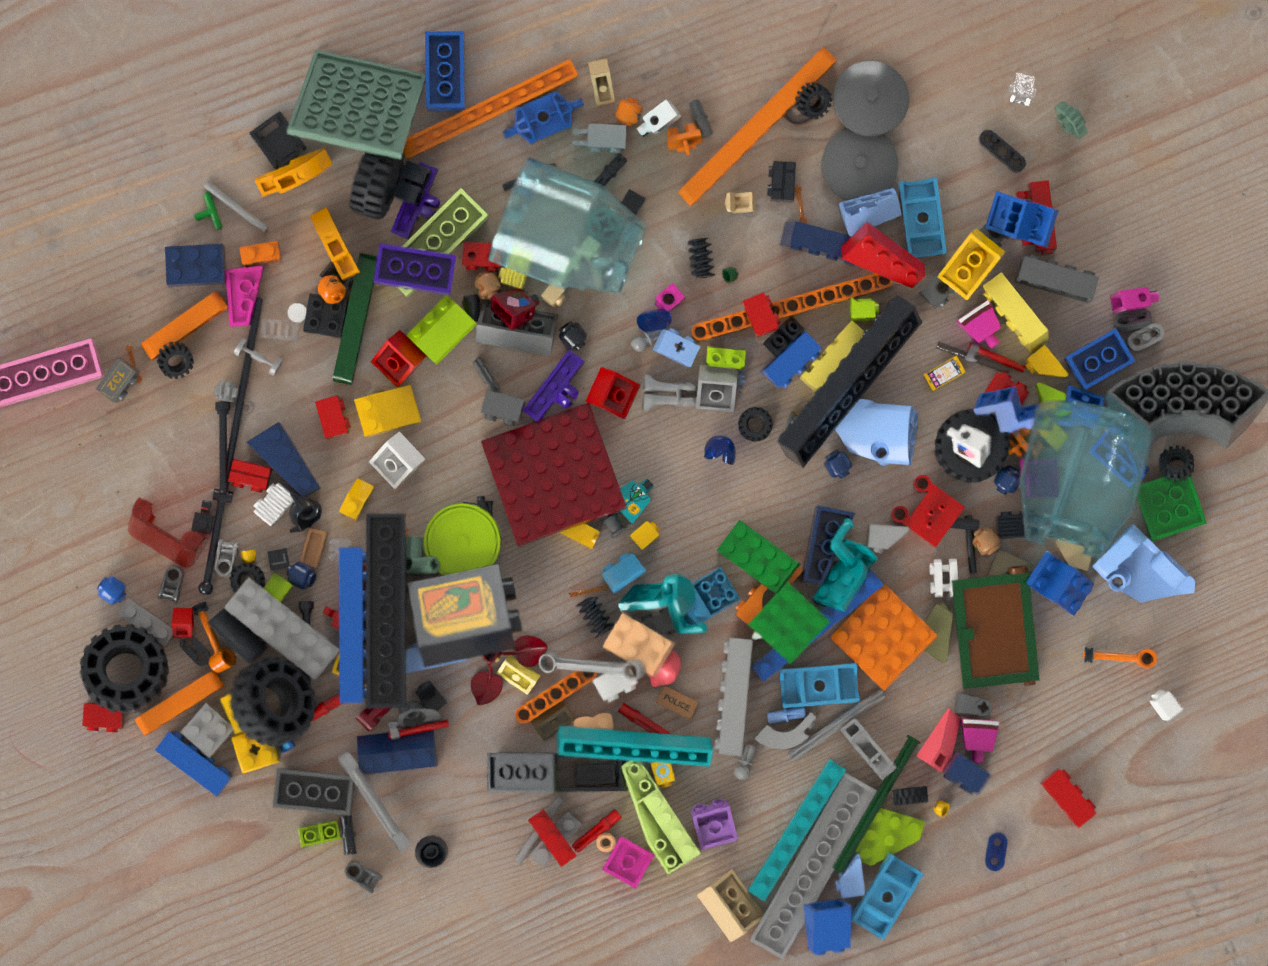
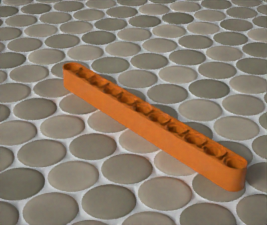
M825 47L820 49L679 190L678 194L690 206H693L797 102L795 98L796 96L799 97V94H797L798 90L802 92L801 87H807L806 83L812 84V82H817L837 62V59Z
M874 273L772 302L773 306L771 307H776L779 310L778 318L781 320L848 301L851 297L855 299L886 290L892 285L893 280L889 279V284L882 285L879 282L881 275ZM868 281L871 284V289L863 290L861 282ZM843 287H851L853 293L850 296L844 295L842 292ZM825 292H832L834 299L827 301L824 298ZM809 296L814 297L816 304L808 306L805 299ZM795 302L798 308L796 311H789L787 304ZM744 310L694 325L691 333L694 340L703 342L749 329L752 326ZM733 318H740L742 325L740 327L733 326L731 322ZM718 322L722 323L724 330L716 332L713 329V325ZM703 328L706 334L704 337L699 338L695 335V330Z

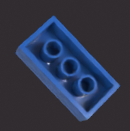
M425 32L427 111L466 110L464 32Z

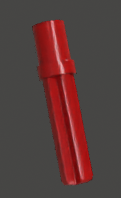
M340 692L316 706L313 721L323 715H327L330 711L343 704L340 703Z
M624 702L618 710V713L628 718L630 722L637 724L649 733L671 734L641 714L640 711L633 709Z
M614 809L574 842L572 848L577 853L581 852L598 838L600 834L610 830L615 823L622 819L621 815Z

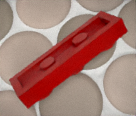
M544 808L528 819L561 867L577 856Z

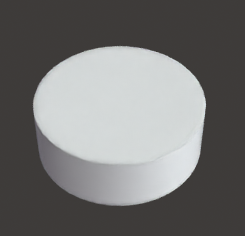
M300 303L292 304L288 309V317L295 323L303 322L307 309Z

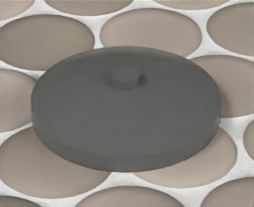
M864 61L852 65L840 75L833 91V107L841 123L852 132L862 136H880L891 132L903 121L909 107V91L903 77L894 68L881 62Z
M846 128L835 134L826 145L821 162L822 174L828 187L837 196L847 201L888 190L895 180L898 171L897 153L892 142L885 135L862 136Z

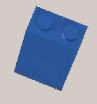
M842 899L804 904L809 951L815 955H824L826 951L843 952L845 948H850L851 905Z

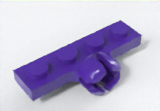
M419 162V165L429 168L432 174L426 188L411 183L425 191L420 205L416 207L403 202L390 231L408 240L418 218L423 216L430 219L436 212L429 207L431 206L436 209L440 207V200L430 195V189L438 169Z
M568 350L523 411L539 423L554 403H558L563 408L570 407L573 403L566 396L569 395L576 400L579 394L578 390L570 382L585 361Z

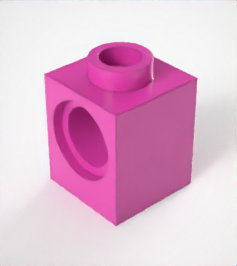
M672 283L655 297L657 301L655 305L661 312L665 311L668 314L685 299V296ZM665 295H672L674 302L672 304H665L663 298Z

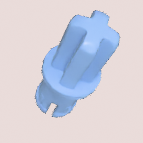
M805 707L784 708V710L767 712L769 725L784 721L789 723L790 720L805 718Z

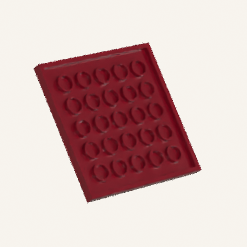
M589 403L541 419L539 423L535 421L481 441L518 547L627 508Z

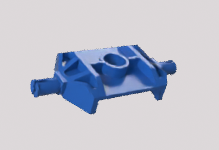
M553 92L516 108L514 127L503 131L506 138L519 134L532 145L538 140L571 128L573 109L584 106L581 98L571 103L570 101L567 102L558 92ZM541 112H546L549 115V119L546 122L538 120V115Z

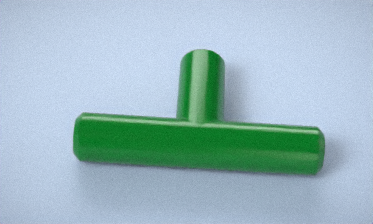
M209 192L203 194L208 209L194 214L195 220L199 221L211 216L215 229H222L223 226L211 194Z

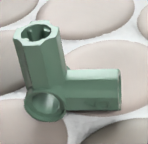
M409 536L406 538V574L421 576L422 574H436L440 570V562L437 557H422L423 538Z

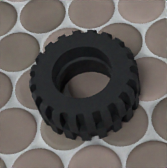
M365 151L355 173L350 193L349 204L350 209L354 213L376 220L383 219L386 216L394 200L393 188L401 177L400 170L404 164L403 154L401 159Z
M974 409L959 411L945 420L937 432L934 444L940 467H943L945 473L958 481L976 483L994 476L1003 467L1006 458H1008L1010 443L1007 438V431L1001 433L998 421L995 418L996 416L993 414L976 416ZM963 425L979 429L990 436V454L980 468L974 464L965 463L957 457L953 450V441L946 438V433L951 427L959 431Z

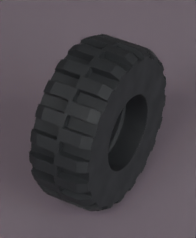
M120 624L114 625L113 629L108 630V628L101 630L102 634L93 636L90 645L85 646L83 650L84 655L80 660L81 679L90 698L100 707H105L108 711L114 713L121 711L122 714H129V711L132 710L138 712L141 711L142 707L152 705L153 700L161 696L163 687H166L167 675L169 674L167 657L157 638L153 634L147 633L146 629L142 627L138 629L130 624H127L126 627H121ZM123 653H130L139 657L143 670L137 680L126 685H118L109 680L106 668L112 658Z
M265 657L239 671L238 676L232 682L233 687L230 689L229 696H231L229 704L230 708H232L233 719L238 723V728L244 731L248 738L256 740L258 744H267V746L275 747L277 745H284L302 736L310 728V722L314 720L316 701L314 700V689L310 685L309 678L303 674L304 671L299 667L297 668L293 662L285 661L281 657ZM265 687L271 689L279 698L281 704L280 716L273 713L268 707L264 696Z

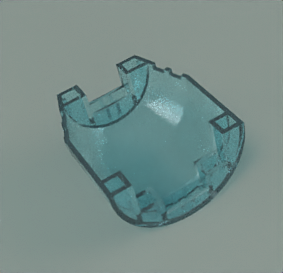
M529 157L519 174L504 210L490 251L489 261L559 288L576 287L579 290L589 288L602 292L621 293L648 225L603 185Z
M1049 401L1040 404L1036 409L1019 481L1024 514L1025 540L1045 544L1048 537L1084 546V555L1102 559L1115 536L1134 510L1152 439L1151 430L1144 423L1127 414L1095 404L1077 401Z

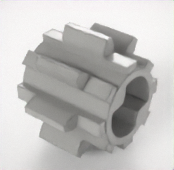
M219 381L218 386L215 385L214 394L217 395L216 400L234 402V398H237L238 395L236 383Z

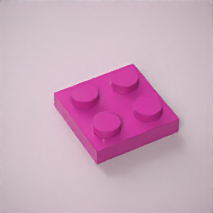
M620 836L602 870L636 889L654 854Z

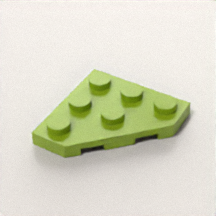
M880 808L855 853L860 854L861 863L872 866L885 859L888 852L893 855L919 841L925 821Z

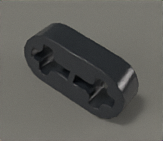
M194 635L192 637L194 650L190 646H184L186 638L180 639V647L197 665L202 666L209 663L210 652ZM197 650L200 653H206V661L197 660L199 658L198 654L196 653Z

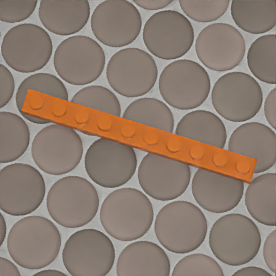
M568 59L408 137L403 152L407 160L547 93L579 77L571 59Z

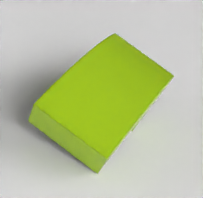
M337 820L297 828L301 847L341 839Z

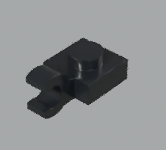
M202 501L201 513L195 512L191 531L211 535L215 517L209 515L211 501Z

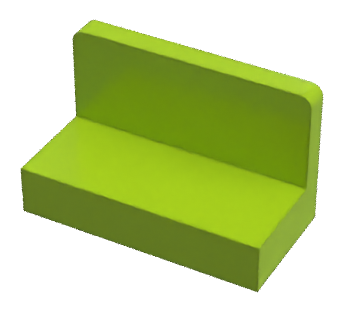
M274 573L264 589L282 603L293 585L277 573Z

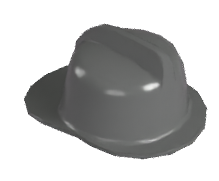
M410 701L406 703V708H398L399 717L396 720L399 722L397 726L405 729L441 721V714L435 709L424 708L418 701Z

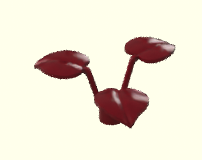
M525 635L519 637L514 642L516 651L482 655L484 661L488 662L489 673L485 671L478 672L471 680V691L477 705H485L494 701L502 691L503 681L501 677L493 675L492 664L497 663L500 660V656L517 655L519 664L525 667H533L539 663L540 657L546 653L548 649L547 644L540 638Z

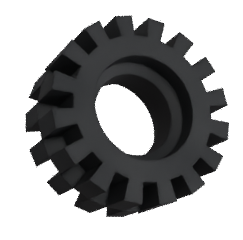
M806 83L807 87L802 86V92L799 90L797 92L799 94V97L796 96L795 98L798 101L795 103L798 107L797 110L810 119H819V116L822 118L824 112H829L827 107L831 108L832 106L829 103L832 102L830 97L832 94L819 83ZM818 94L817 102L809 107L812 97Z
M169 342V347L165 344L163 346L164 350L160 348V354H157V364L163 374L170 379L173 376L175 379H178L179 375L183 378L185 377L184 373L188 375L190 373L188 369L192 370L193 356L185 344L181 343L180 345L179 342H175L174 345L173 342ZM172 356H182V361L178 365H169L168 361Z
M761 407L748 408L739 418L738 429L740 434L751 442H759L766 439L772 431V417L767 410ZM752 417H758L763 422V427L758 432H753L748 427V421Z
M1176 445V449L1170 446L1169 451L1167 449L1163 450L1164 454L1161 453L1159 458V469L1161 475L1165 476L1166 480L1171 478V482H1175V479L1181 482L1182 478L1186 481L1187 476H1192V472H1194V458L1189 449L1186 450L1184 446L1179 449V445ZM1174 460H1180L1184 462V465L1174 468L1169 463Z
M243 563L236 566L234 571L231 572L230 586L235 593L241 587L240 579L245 573H251L255 578V582L261 587H265L266 579L264 572L255 564Z
M927 786L892 790L894 806L929 802Z

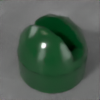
M727 267L722 270V276L726 283L737 280L739 273L736 272V268Z

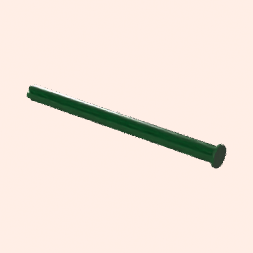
M906 736L908 739L893 762L897 768L882 781L833 865V869L838 873H843L917 744L921 743L912 736Z

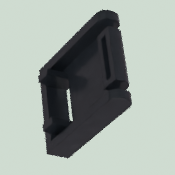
M280 111L249 132L275 170L279 169L276 164L277 161L283 166L301 153L297 148L299 145L303 150L307 149L299 136L287 134L289 123ZM276 121L279 127L263 137L260 131Z

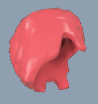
M675 650L670 652L656 677L648 674L650 684L653 687L665 686L676 680L681 670L682 661Z

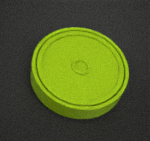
M458 503L441 509L432 517L425 530L424 549L426 556L437 557L440 562V570L438 572L442 575L492 566L496 563L501 552L502 536L496 520L488 511L474 504Z

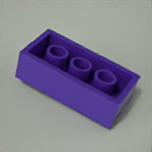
M380 243L374 284L450 296L456 255Z

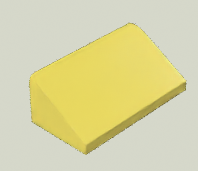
M512 655L507 656L496 673L527 695L541 676L530 667L519 664Z

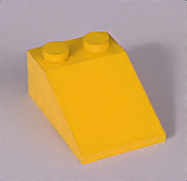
M976 228L969 234L937 277L964 299L968 300L1006 251Z
M411 385L354 400L366 438L422 422Z

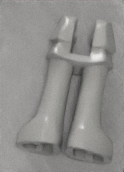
M644 375L643 392H675V396L644 393L642 399L643 411H649L654 405L659 404L677 405L678 407L683 405L688 407L696 404V398H682V391H697L696 385L680 381L678 383L655 381L651 375Z

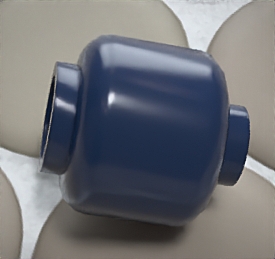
M835 450L825 457L824 466L832 478L839 476L840 479H843L850 474L848 470L852 468V463L844 451L839 452Z
M1010 465L1002 467L994 479V484L997 486L996 490L1004 495L1015 493L1021 483L1020 471Z
M296 562L293 566L290 565L286 573L288 582L303 590L312 587L317 576L314 568L303 562Z

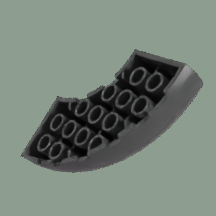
M1184 361L1178 364H1160L1153 366L1151 369L1136 372L1135 375L1127 379L1125 378L1112 387L1106 394V402L1115 420L1119 418L1127 433L1144 448L1162 437L1178 433L1202 435L1228 448L1262 411L1268 402V389L1254 379L1240 375L1238 371L1234 370L1233 372L1216 364L1208 363L1206 365Z

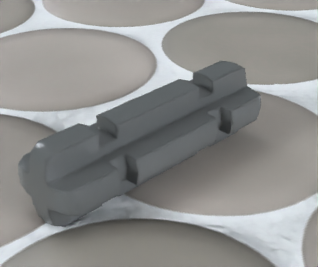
M482 358L476 359L473 365L479 370L478 373L485 384H488V389L493 392L498 391L500 387L494 381L493 375L485 366Z

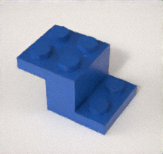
M996 191L985 228L1014 239L1048 247L1059 210Z
M1016 386L981 393L974 407L976 416H988L995 412L1001 433L1006 431L1007 433H1013L1021 428L1031 429L1039 424L1043 411L1041 403L1022 407Z
M1047 551L1026 582L1028 586L1041 596L1062 607L1073 616L1080 610L1083 601L1094 585L1091 580L1077 569L1060 561Z

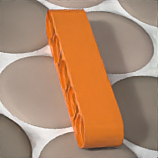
M215 291L141 343V346L151 361L155 360L157 354H160V348L164 350L163 346L165 344L169 347V342H173L174 345L175 342H181L226 310L228 305L218 291Z
M212 670L137 717L135 722L144 736L220 690L224 687V684L218 674Z
M574 671L519 707L515 713L516 719L520 723L530 722L594 680L597 672H594L593 677L586 678L583 671ZM571 677L576 678L578 681V686L574 689L569 688L567 685V681ZM554 688H559L562 691V696L559 699H554L551 696V691ZM539 698L546 702V706L542 710L535 707V701ZM522 709H526L530 713L527 720H522L519 717V712Z

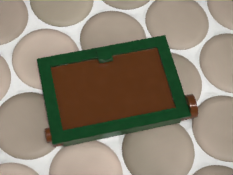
M1028 566L1009 567V574L951 580L963 689L1024 682V686H1031L1040 680L1030 586L1026 584L1029 579Z

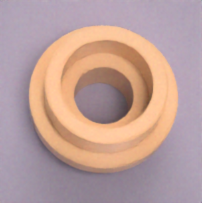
M602 833L598 836L596 844L599 850L609 852L615 847L616 841L612 834ZM604 839H608L610 841V844L608 846H604L602 844V841Z

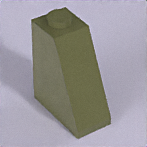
M943 603L940 605L935 604L924 621L938 635L924 652L945 663L948 656L953 614L949 612L951 608Z

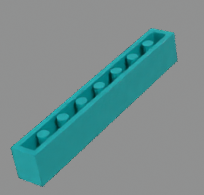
M559 726L556 738L558 755L710 766L713 755L710 737Z
M828 759L747 889L750 893L763 901L766 900L845 773V768Z

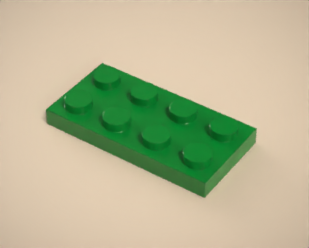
M741 520L737 522L717 549L721 555L775 594L780 591L800 566L798 561Z

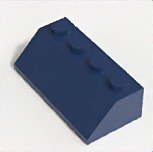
M434 730L406 735L395 740L389 739L388 733L357 736L358 765L363 775L438 766Z

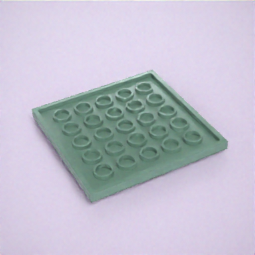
M315 49L288 126L287 134L401 159L424 88L426 74Z

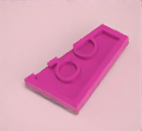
M264 266L225 270L230 327L249 326L251 324Z

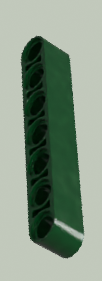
M364 253L359 254L357 267L360 273L356 274L353 280L333 374V382L352 385L374 286L378 256Z

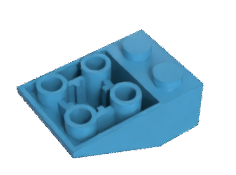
M722 567L692 583L695 591V602L684 615L686 624L696 625L704 622L741 600Z

